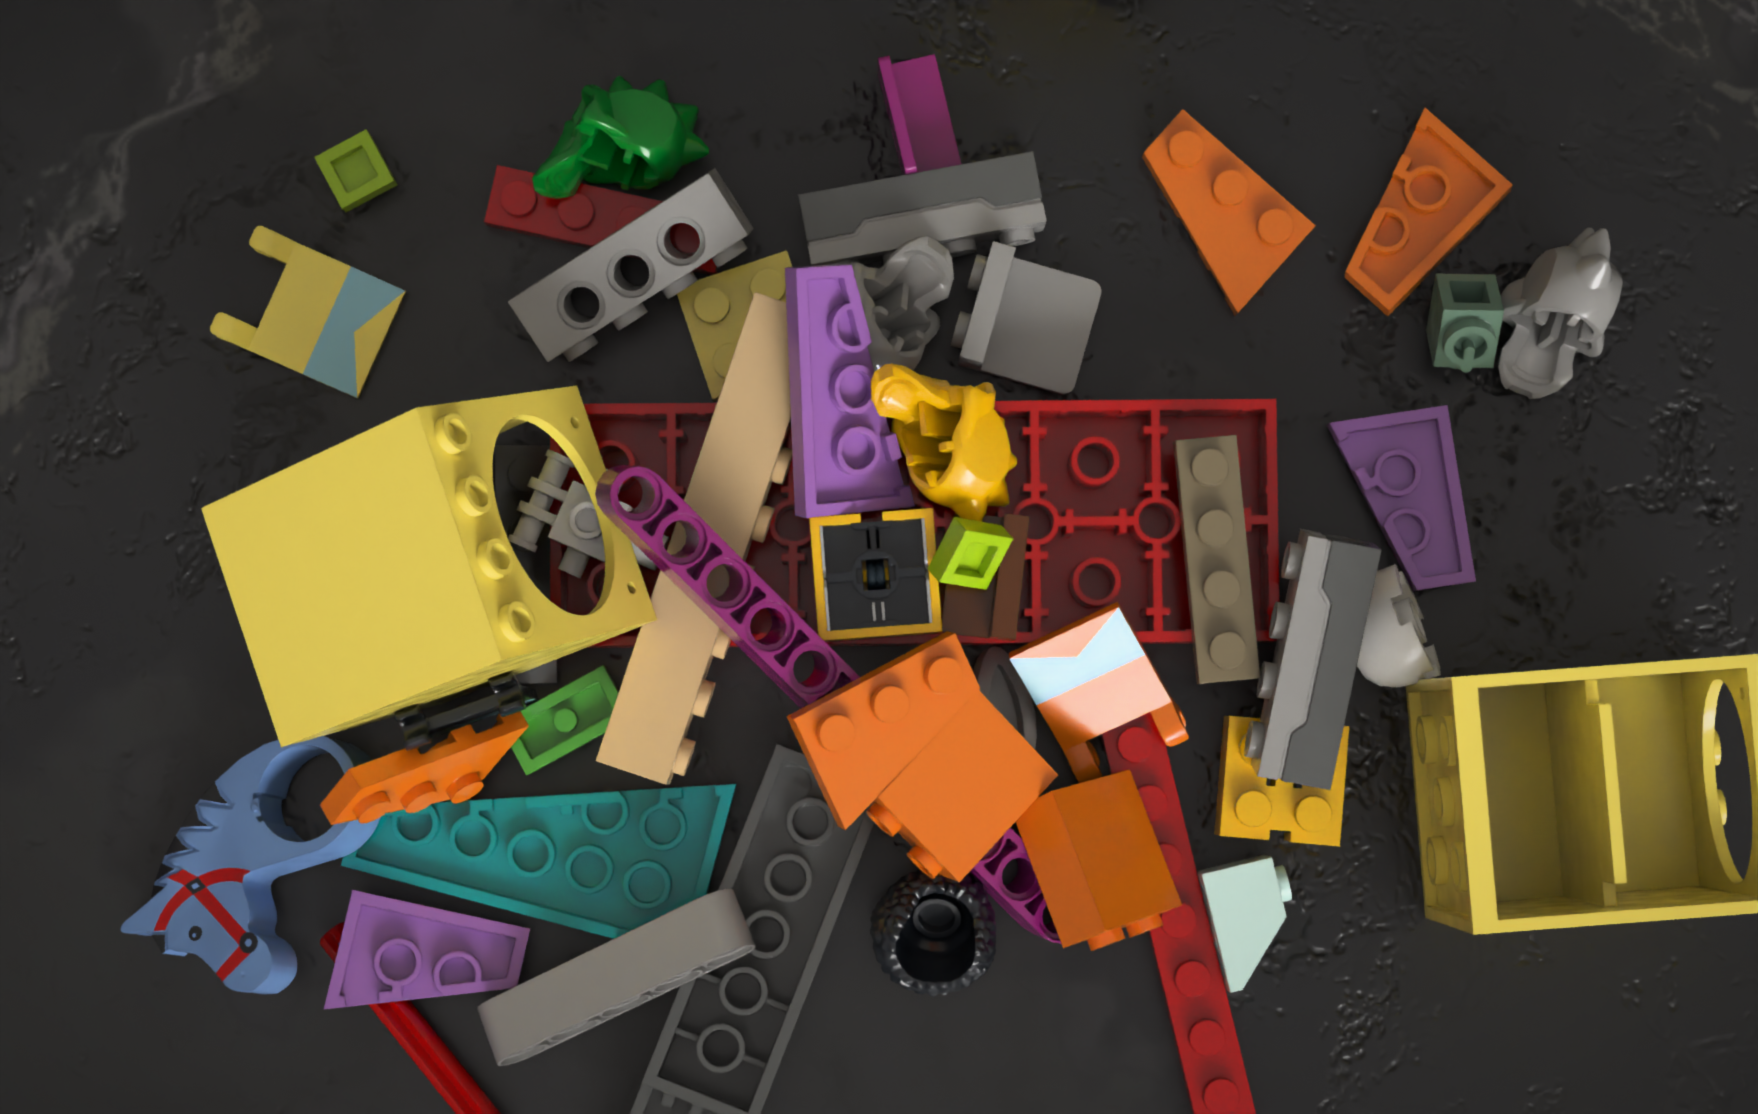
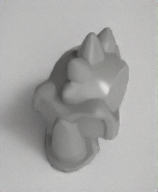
M1587 227L1569 246L1546 250L1535 260L1525 278L1515 280L1507 285L1500 295L1504 308L1502 321L1513 328L1509 340L1501 348L1498 361L1500 379L1505 389H1510L1527 396L1529 399L1545 397L1559 391L1573 377V360L1576 351L1589 357H1597L1601 354L1605 339L1604 331L1615 313L1623 285L1621 274L1609 260L1611 246L1609 234L1605 228H1600L1594 232L1592 228Z
M929 236L916 237L903 243L889 256L887 262L880 269L866 267L862 263L857 262L850 264L853 267L872 340L868 345V350L874 372L883 365L891 363L907 366L914 371L921 360L925 345L937 334L940 328V317L930 307L949 297L954 280L953 261L949 250Z

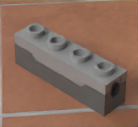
M1033 151L798 195L811 266L850 265L854 262L868 264L883 261L884 265L889 256L903 243L920 236H929L937 240L949 250L952 258L975 253L977 251L976 243L999 239L1000 243L1014 247L1035 241L1034 233L1043 231L1047 222L1044 205L1041 202L1042 194Z
M1300 528L1298 542H1288L1281 571L1282 578L1290 579L1285 603H1275L1269 626V638L1277 639L1272 663L1266 661L1262 663L1260 678H1258L1256 695L1258 698L1264 699L1260 722L1251 721L1249 724L1244 746V756L1252 758L1251 766L1258 777L1274 780L1281 779L1284 782L1326 790L1331 789L1382 550L1373 542L1327 533L1323 535L1320 532Z

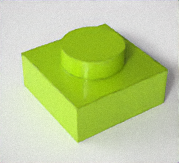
M367 129L314 157L345 213L398 185Z
M954 517L927 569L940 583L987 590L1014 538L1002 525Z

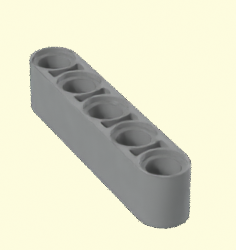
M718 890L697 898L485 1001L478 1006L477 1010L498 1066H505L537 1055L734 961L752 951L756 946L734 890Z

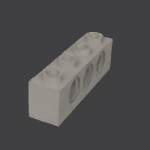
M714 168L509 300L508 303L547 362L562 353L570 362L598 344L593 333L610 322H613L619 331L648 312L642 302L662 290L666 298L669 299L696 282L697 278L692 272L695 268L710 259L713 260L718 268L747 249L742 239L749 235L754 228L720 174ZM686 223L695 228L700 239L699 248L696 252L682 253L672 245L670 230L674 224ZM636 255L647 263L649 268L647 283L635 285L623 277L620 265L624 256ZM586 287L597 295L599 299L597 315L585 316L574 308L571 300L574 288Z

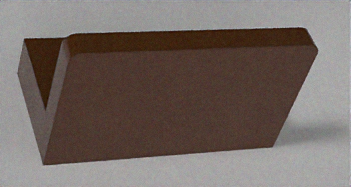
M1004 514L1003 517L985 515L982 522L1002 525L1014 539L987 590L946 584L942 613V632L949 631L962 636L1014 641L1016 640L1029 516Z

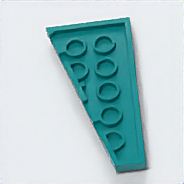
M737 784L466 800L457 804L451 801L432 803L425 809L415 813H407L404 809L381 816L371 837L359 849L344 856L341 866L615 939L708 893Z

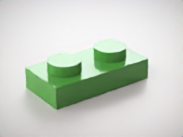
M605 665L531 704L525 710L520 711L529 727L511 748L526 776L605 734L619 693Z

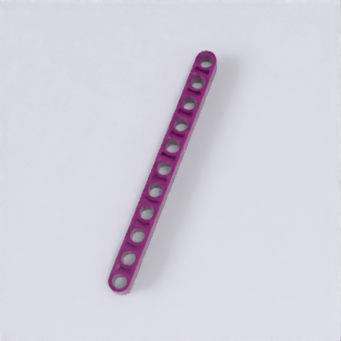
M630 465L611 467L602 474L597 482L595 492L597 504L602 512L800 708L860 678L658 474L649 468ZM629 477H634L641 484L643 495L639 505L632 511L627 512L619 503L618 491L623 481ZM678 521L685 528L686 542L679 552L670 555L663 545V533L668 525ZM718 565H723L729 574V585L725 593L713 598L707 589V577L712 569ZM766 608L772 618L771 630L761 640H755L750 629L751 619L760 609ZM809 651L814 660L813 672L805 681L798 683L793 671L794 662L803 652ZM1009 828L972 868L969 874L974 876L975 881H980L983 884V889L1021 927L1052 943L1061 944L1053 920L1048 924H1043L1042 915L1047 904L1024 843ZM1016 859L1018 862V873L1011 883L1004 885L1002 880L1003 869L1008 862Z

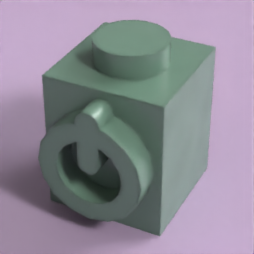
M1435 274L1426 327L1433 367L1461 369L1465 373L1470 372L1472 368H1493L1504 314L1495 274Z

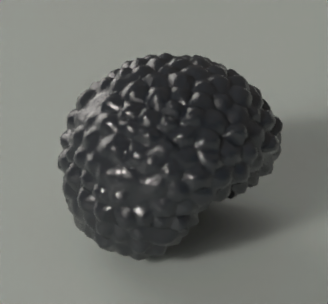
M920 869L916 872H910L889 887L872 911L870 934L873 939L872 946L876 959L881 964L882 972L890 974V980L900 984L906 990H914L915 993L921 995L928 993L931 997L937 996L939 993L946 995L949 991L957 992L962 988L969 987L973 981L985 975L994 961L996 954L995 932L997 928L995 911L988 901L983 884L980 881H975L974 876L969 873L961 882H957L940 874L932 879Z

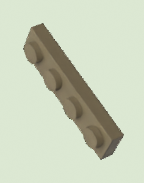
M1236 435L1175 440L1173 448L1196 683L1204 684L1260 678L1237 437Z

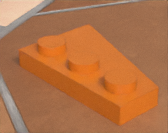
M1424 108L1404 154H1402L1393 172L1388 187L1352 256L1344 278L1386 316H1389L1511 192L1513 184L1428 109Z
M1183 109L1142 155V159L1176 217L1181 219L1198 249L1197 253L1208 271L1212 272L1226 296L1224 299L1234 316L1240 312L1316 226Z

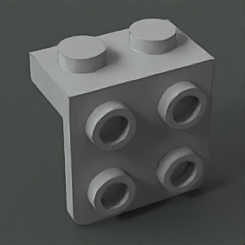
M993 241L988 257L980 254L976 255L967 286L968 289L978 291L973 312L970 314L960 311L951 346L962 349L958 365L1056 394H1069L1076 384L1101 297V287L1094 280L1015 258L1016 247Z

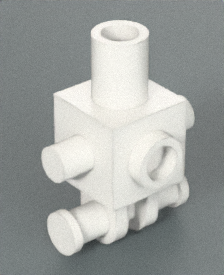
M548 449L545 454L547 459L538 479L531 476L527 485L534 489L529 503L520 500L516 509L522 512V515L513 535L509 534L508 540L536 552L538 546L535 544L544 524L551 525L552 528L548 537L568 546L558 569L581 578L590 556L605 563L604 544L598 517L585 485L573 480L568 492L560 489L569 468H573L574 464L570 458ZM554 499L563 502L557 516L548 512ZM619 501L622 508L627 512L634 509L630 505ZM663 535L662 541L666 549L669 537ZM630 540L638 564L655 571L657 566Z

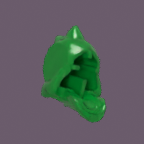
M617 76L608 91L597 85H585L581 90L582 99L580 105L574 111L572 119L565 121L560 139L549 157L533 175L532 182L537 193L554 199L575 196L582 181L589 184L616 183L625 190H629L630 187L650 189L666 183L676 175L682 166L695 162L709 154V147L693 133L699 108L696 105L670 103L666 82L661 79L655 80L642 90L634 89L622 76Z

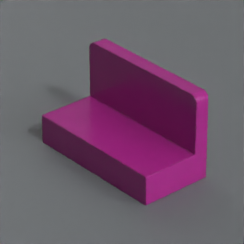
M935 54L891 64L889 55L878 58L877 73L902 175L961 165Z

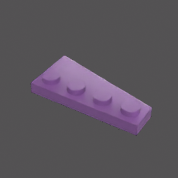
M835 264L786 267L785 284L795 516L812 518L915 507L910 486L903 484L897 459L902 458L896 433L889 431L886 417L879 416L871 400V379L874 369L868 345L872 340L852 265Z

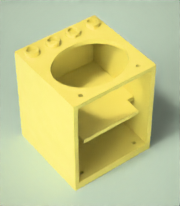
M577 385L416 407L201 508L281 747L395 717L394 712L417 704L421 709L446 703L489 686L488 679L510 671H513L515 675L657 620L630 539L602 512L597 504L595 495L597 482L602 474L606 472ZM527 421L544 430L565 451L580 474L598 517L604 544L605 578L600 599L595 608L587 615H575L566 612L542 594L516 557L500 518L493 485V453L498 434Z
M1758 654L1420 679L1418 683L1406 686L1425 918L1477 935L1758 913ZM1723 683L1726 684L1734 699L1740 718L1751 782L1752 845L1749 866L1744 879L1739 875L1728 848L1723 828L1727 818L1726 801L1722 790L1717 789L1715 765H1719L1721 761V743L1719 735L1715 730L1717 700Z

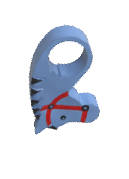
M321 736L284 747L280 746L279 740H275L260 746L239 759L210 786L194 806L164 856L154 882L151 900L122 924L121 932L153 936L162 954L185 956L187 953L198 955L212 968L225 986L231 990L256 994H277L284 990L296 976L297 957L292 946L275 933L277 910L271 893L272 882L279 876L353 853L371 837L380 818L369 823H360L358 820L334 824L326 833L318 838L304 841L296 834L292 827L285 825L281 807L282 800L286 799L289 785L296 772L313 757L330 753L338 761L345 774L350 768L372 761L370 756L353 744Z

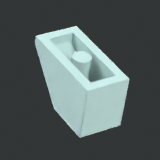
M1260 855L1197 871L1225 989L1230 993L1243 990L1287 917L1283 902L1292 900L1291 888L1284 866L1274 867L1272 857L1267 855Z

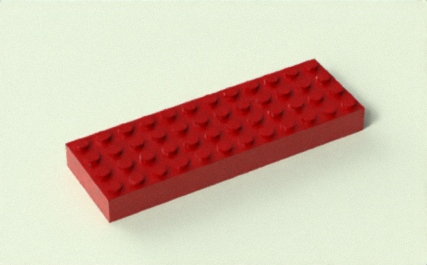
M1276 399L995 401L994 410L1005 421L1004 426L1007 430L1010 449L1017 457V465L1008 471L1005 476L1009 504L1007 506H987L985 515L1003 517L1004 514L1029 516L1016 640L1006 641L957 635L961 645H1026L1116 602L1119 603L1141 644L1193 643L1173 442L1175 440L1236 435L1256 639L1257 643L1277 641V639L1269 638L1272 611L1275 603L1279 602ZM717 403L584 404L606 469L609 470L611 467L619 465L649 468L658 474L683 500L685 499ZM886 417L889 431L892 432V420L894 418ZM791 428L784 446L792 449ZM550 436V450L568 457L565 451ZM900 448L902 458L897 459L903 484L910 486L915 507L850 514H860L861 523L882 521V512L933 508L937 551L956 513L949 507L941 506L929 500L912 482L906 464V456ZM792 457L783 485L772 482L765 502L766 506L775 508L763 543L755 540L752 541L745 562L755 566L754 571L818 634L810 519L795 516ZM575 466L569 468L560 489L568 492L573 480L585 485ZM634 477L627 478L618 493L619 501L630 505L634 509L641 502L643 495L642 486L639 481ZM554 499L550 507V513L557 516L563 502ZM677 521L668 525L663 535L669 537L666 551ZM550 538V601L566 612L575 615H587L595 608L600 599L605 578V563L590 556L581 578L562 571L558 567L568 546ZM638 564L651 599L660 569L657 567L654 571ZM939 582L942 619L946 583ZM766 608L760 609L751 619L750 629L755 640H761L771 630L772 618ZM641 627L587 648H634ZM942 633L829 641L826 643L829 646L922 645ZM731 640L729 647H738Z

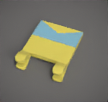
M257 226L249 240V245L256 252L286 264L258 328L228 314L219 312L213 319L210 332L222 340L358 399L406 291L297 243L273 230Z

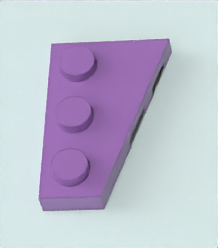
M1448 405L1327 424L1335 443L1412 590L1419 591L1476 582Z
M352 890L324 1010L512 989L518 985L530 928Z

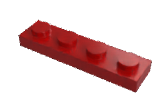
M497 165L484 223L489 227L591 248L663 201L582 183L575 196L554 199L541 196L535 191L532 177L535 173ZM676 223L672 226L670 230L672 245L682 253L696 252L699 248L700 239L695 228L686 223ZM626 255V256H625V257H630V258H635V259L643 260L642 258H640V257H638V256H636V255ZM710 259L692 271L714 275L717 274L718 268L713 260Z

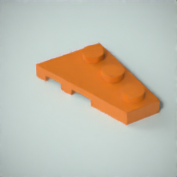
M946 631L786 716L838 827L846 830L980 689L956 633Z
M520 711L505 717H501L498 714L497 722L492 728L477 734L471 724L450 731L447 739L437 743L426 753L422 754L418 747L409 751L404 748L350 768L322 801L320 807L330 824L334 825L358 820L360 823H369L386 813L404 809L407 813H415L425 809L432 803L451 800L454 804L464 802L480 792L484 786L482 780L529 725Z

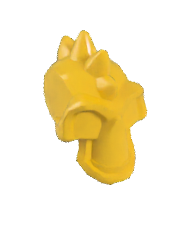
M893 363L885 364L876 370L872 376L871 400L879 416L894 418L892 420V432L896 433L899 447L906 456V464L912 482L929 500L941 506L951 508L960 518L981 522L986 514L987 506H1007L1009 504V495L1005 476L1008 471L1017 465V457L1011 452L1007 430L1004 426L1005 421L994 410L996 391L993 384L983 382L977 386L950 385L947 380L918 374L907 366Z

